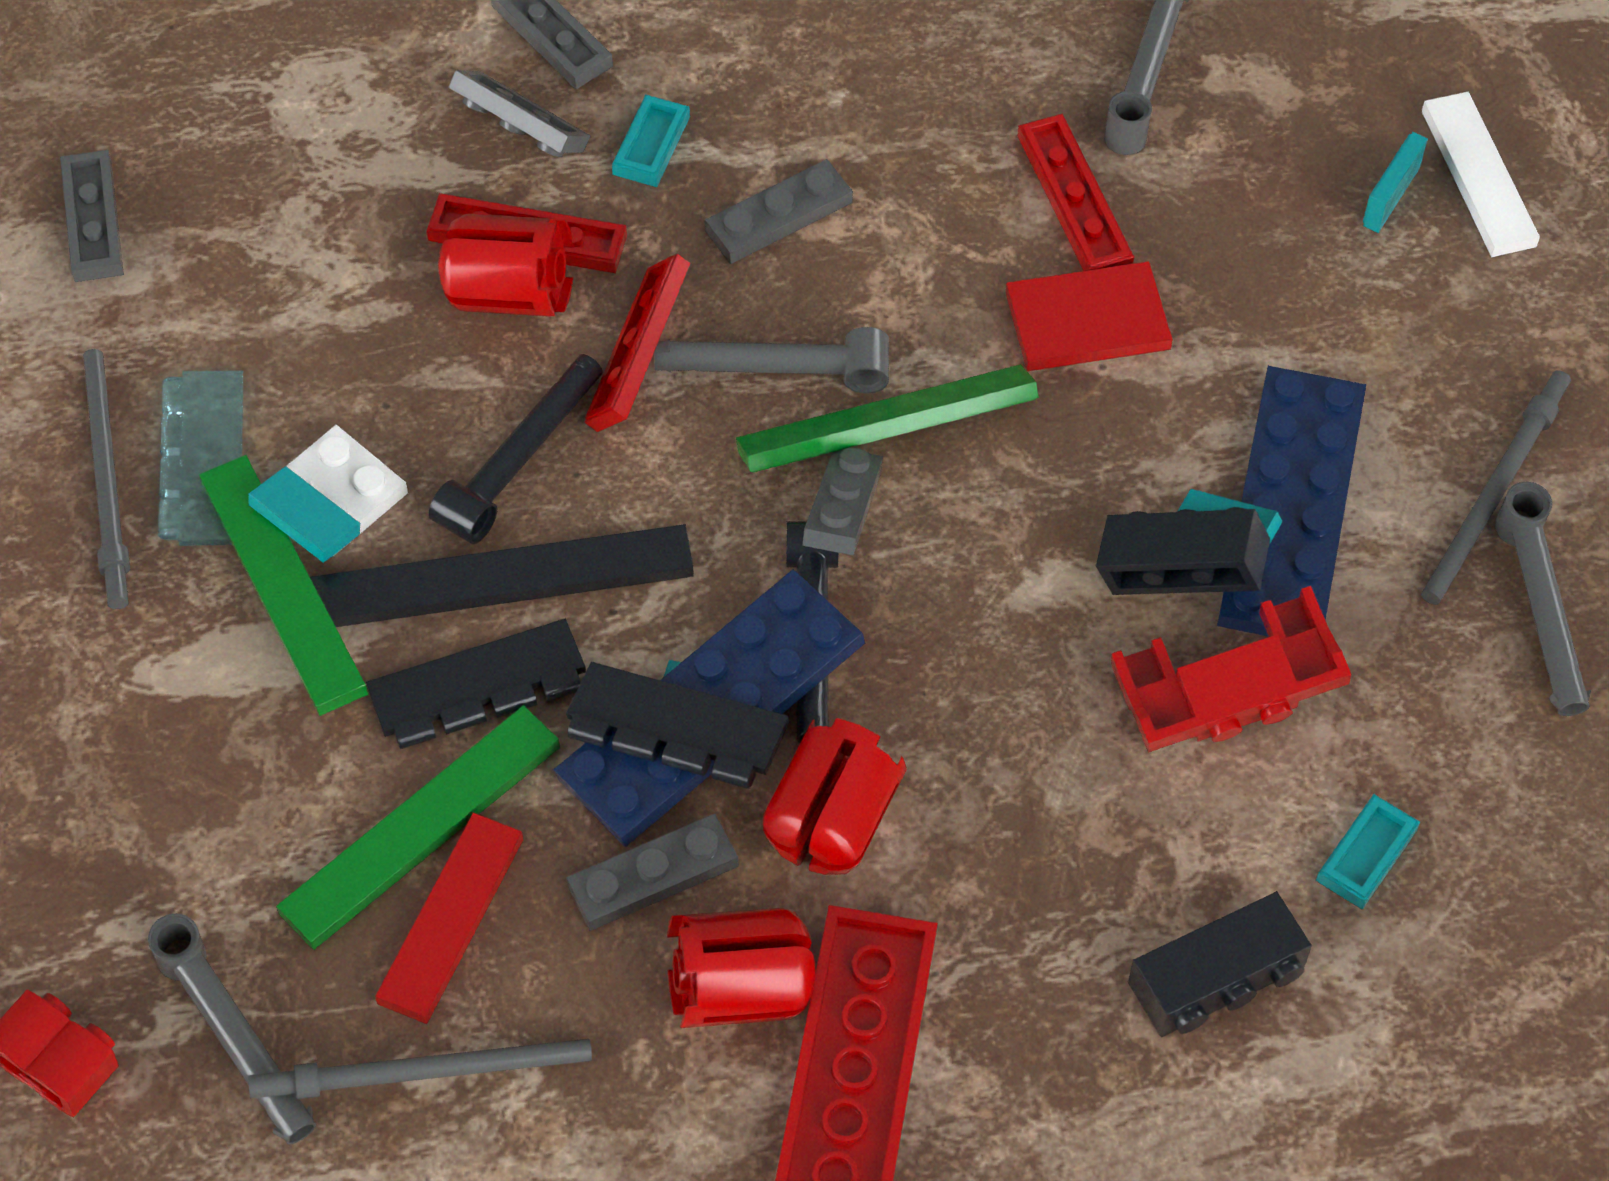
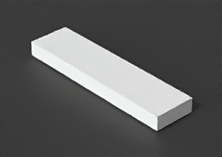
M1469 91L1424 101L1422 108L1424 118L1491 257L1537 247L1540 236Z

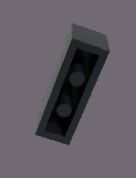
M1232 507L1227 510L1213 511L1183 509L1177 512L1165 513L1135 511L1129 514L1107 515L1096 568L1112 595L1260 591L1270 537L1255 509Z
M1276 891L1133 959L1128 984L1161 1038L1176 1030L1180 1034H1185L1200 1027L1206 1022L1209 1014L1223 1007H1227L1231 1011L1246 1005L1256 996V991L1273 983L1276 987H1283L1295 981L1305 970L1304 967L1312 944Z

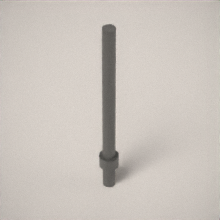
M90 349L83 354L102 543V547L97 551L98 567L100 574L105 576L108 607L122 609L129 604L126 574L130 571L129 549L123 545L104 355L98 349Z
M1560 370L1554 371L1540 395L1533 396L1522 415L1524 419L1523 424L1423 589L1421 596L1426 602L1433 605H1438L1541 431L1550 428L1559 413L1557 404L1571 382V378L1567 373Z
M580 1039L318 1068L317 1062L294 1065V1071L249 1075L250 1099L296 1094L297 1099L320 1097V1091L588 1062L592 1061L590 1039Z

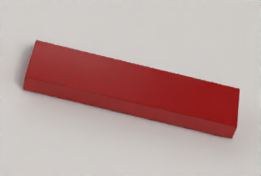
M1063 113L1018 125L1017 136L1083 271L1133 264L1134 255Z
M442 193L438 195L427 228L428 241L443 243L444 235L451 222L465 214L566 220L571 229L574 248L564 247L566 265L615 274L627 238V225Z
M679 254L672 255L648 267L585 417L584 423L596 432L628 418L690 266V263Z
M473 812L375 995L378 1005L428 1024L523 842L522 831Z

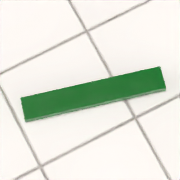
M1020 364L736 437L738 453L749 471L754 473L1036 400V398H1039L1037 382Z
M247 455L199 474L202 486L318 715H324L368 695L366 684L289 536L249 506V493L261 485V482Z
M523 705L276 906L278 914L315 950L466 826L473 812L476 814L483 812L560 748L559 738Z

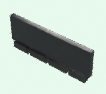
M565 618L367 681L366 686L384 736L387 737L395 734L400 749H404L436 738L432 724L436 720L441 719L447 735L487 722L483 705L489 703L492 705L496 718L515 713L523 705L526 708L536 706L537 700L533 689L539 687L542 688L547 702L574 694L581 683L579 674L585 673L586 667Z
M595 662L590 663L566 712L567 718L571 720L568 728V737L571 739L605 748L610 741L612 732H615L612 742L613 751L652 762L656 761L662 749L661 746H665L662 755L663 765L705 776L710 767L711 760H714L712 779L746 789L751 788L756 772L764 775L767 774L790 722L789 716Z

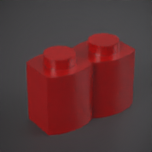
M26 990L0 1019V1067L22 1083L30 1086L53 1106L74 1118L119 1067L112 1050L115 1043L98 1026L89 1023L84 1028L71 1021L69 1018L72 1012L54 995L46 993L43 997H40L32 991Z

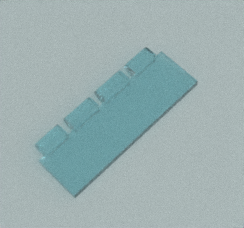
M183 371L182 377H167L162 382V413L164 416L161 418L160 454L163 458L160 460L159 497L162 500L159 502L158 536L164 540H178L179 546L232 545L202 486L199 474L243 456V371Z

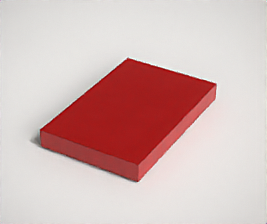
M1149 261L1006 283L1005 293L1027 372L1171 350L1173 339Z

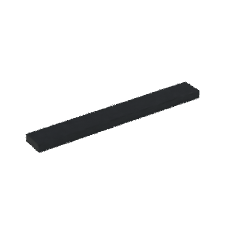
M686 524L311 576L310 579L335 627L694 577V568Z

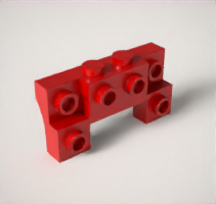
M1311 586L1302 588L1299 598L1273 606L1271 600L1261 603L1259 614L1269 637L1179 667L1176 673L1161 637L1151 640V648L1125 657L1121 650L1111 653L1112 668L1129 711L1132 710L1148 753L1196 737L1197 742L1210 737L1213 742L1224 741L1241 733L1243 730L1242 726L1262 720L1264 725L1280 722L1293 714L1292 709L1298 707L1299 701L1349 684L1352 674L1342 650L1326 623Z

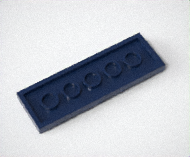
M1268 365L1241 502L1277 511L1283 522L1269 545L1260 591L1223 592L1217 626L1268 636L1259 614L1261 603L1271 600L1273 606L1299 598L1301 589L1308 586L1312 587L1326 620L1367 384Z
M792 569L660 681L783 714L865 644L863 633ZM612 732L610 741L605 748L584 743L554 768V772L558 780L626 847L712 774L715 761L711 760L710 767L705 776L663 765L662 755L665 746H661L662 749L655 762L613 751L612 742L615 732Z

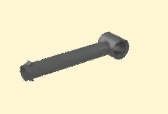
M1189 0L1154 1L1123 92L1114 95L1109 103L1104 141L1107 147L1115 153L1122 155L1136 154L1146 145L1152 112L1150 100L1179 17V12L1183 2H1188Z
M860 327L851 330L845 337V345L740 342L693 343L689 341H670L669 339L659 341L656 346L655 370L668 372L695 370L701 372L844 375V384L850 390L865 394L876 393L886 388L889 382L890 340L884 331L873 327Z
M1527 481L1519 482L1508 490L1495 519V529L1498 536L1504 542L1516 547L1543 657L1550 676L1553 694L1549 697V701L1557 708L1559 715L1574 716L1589 709L1588 701L1591 690H1585L1582 675L1579 671L1578 659L1543 529L1552 509V499L1548 491L1541 485ZM1516 511H1522L1531 518L1521 516Z
M177 913L159 918L149 931L148 943L160 972L171 980L180 981L247 1084L249 1085V1075L281 1072L206 960V949L195 922L188 916ZM186 940L190 942L188 948L180 954L170 955L165 953L167 947L175 941ZM296 1094L257 1098L276 1126L273 1129V1134L284 1139L287 1144L291 1145L303 1140L315 1129L316 1123L313 1120L312 1107L305 1108L300 1099L296 1098Z

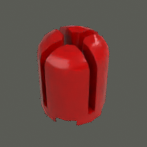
M465 214L452 221L444 235L438 261L440 283L451 306L465 312L556 317L554 312H565L573 285V277H565L566 257L564 247L574 248L571 229L566 220Z
M836 718L832 727H815V720H812L763 814V831L768 842L781 857L797 866L803 862L809 851L813 855L809 864V871L823 875H844L849 873L861 862L907 770L904 758L901 756L898 764H896L887 753L876 746L881 736L859 724Z
M785 908L672 915L670 918L667 938L678 937V949L673 951V969L667 971L673 1014L683 1015L680 1028L791 1020L805 1010L813 992L815 962L814 955L809 950L812 942L808 928L796 912Z

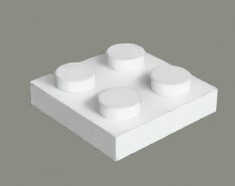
M338 425L331 428L287 465L294 473L360 522V534L408 494L407 485L403 479Z

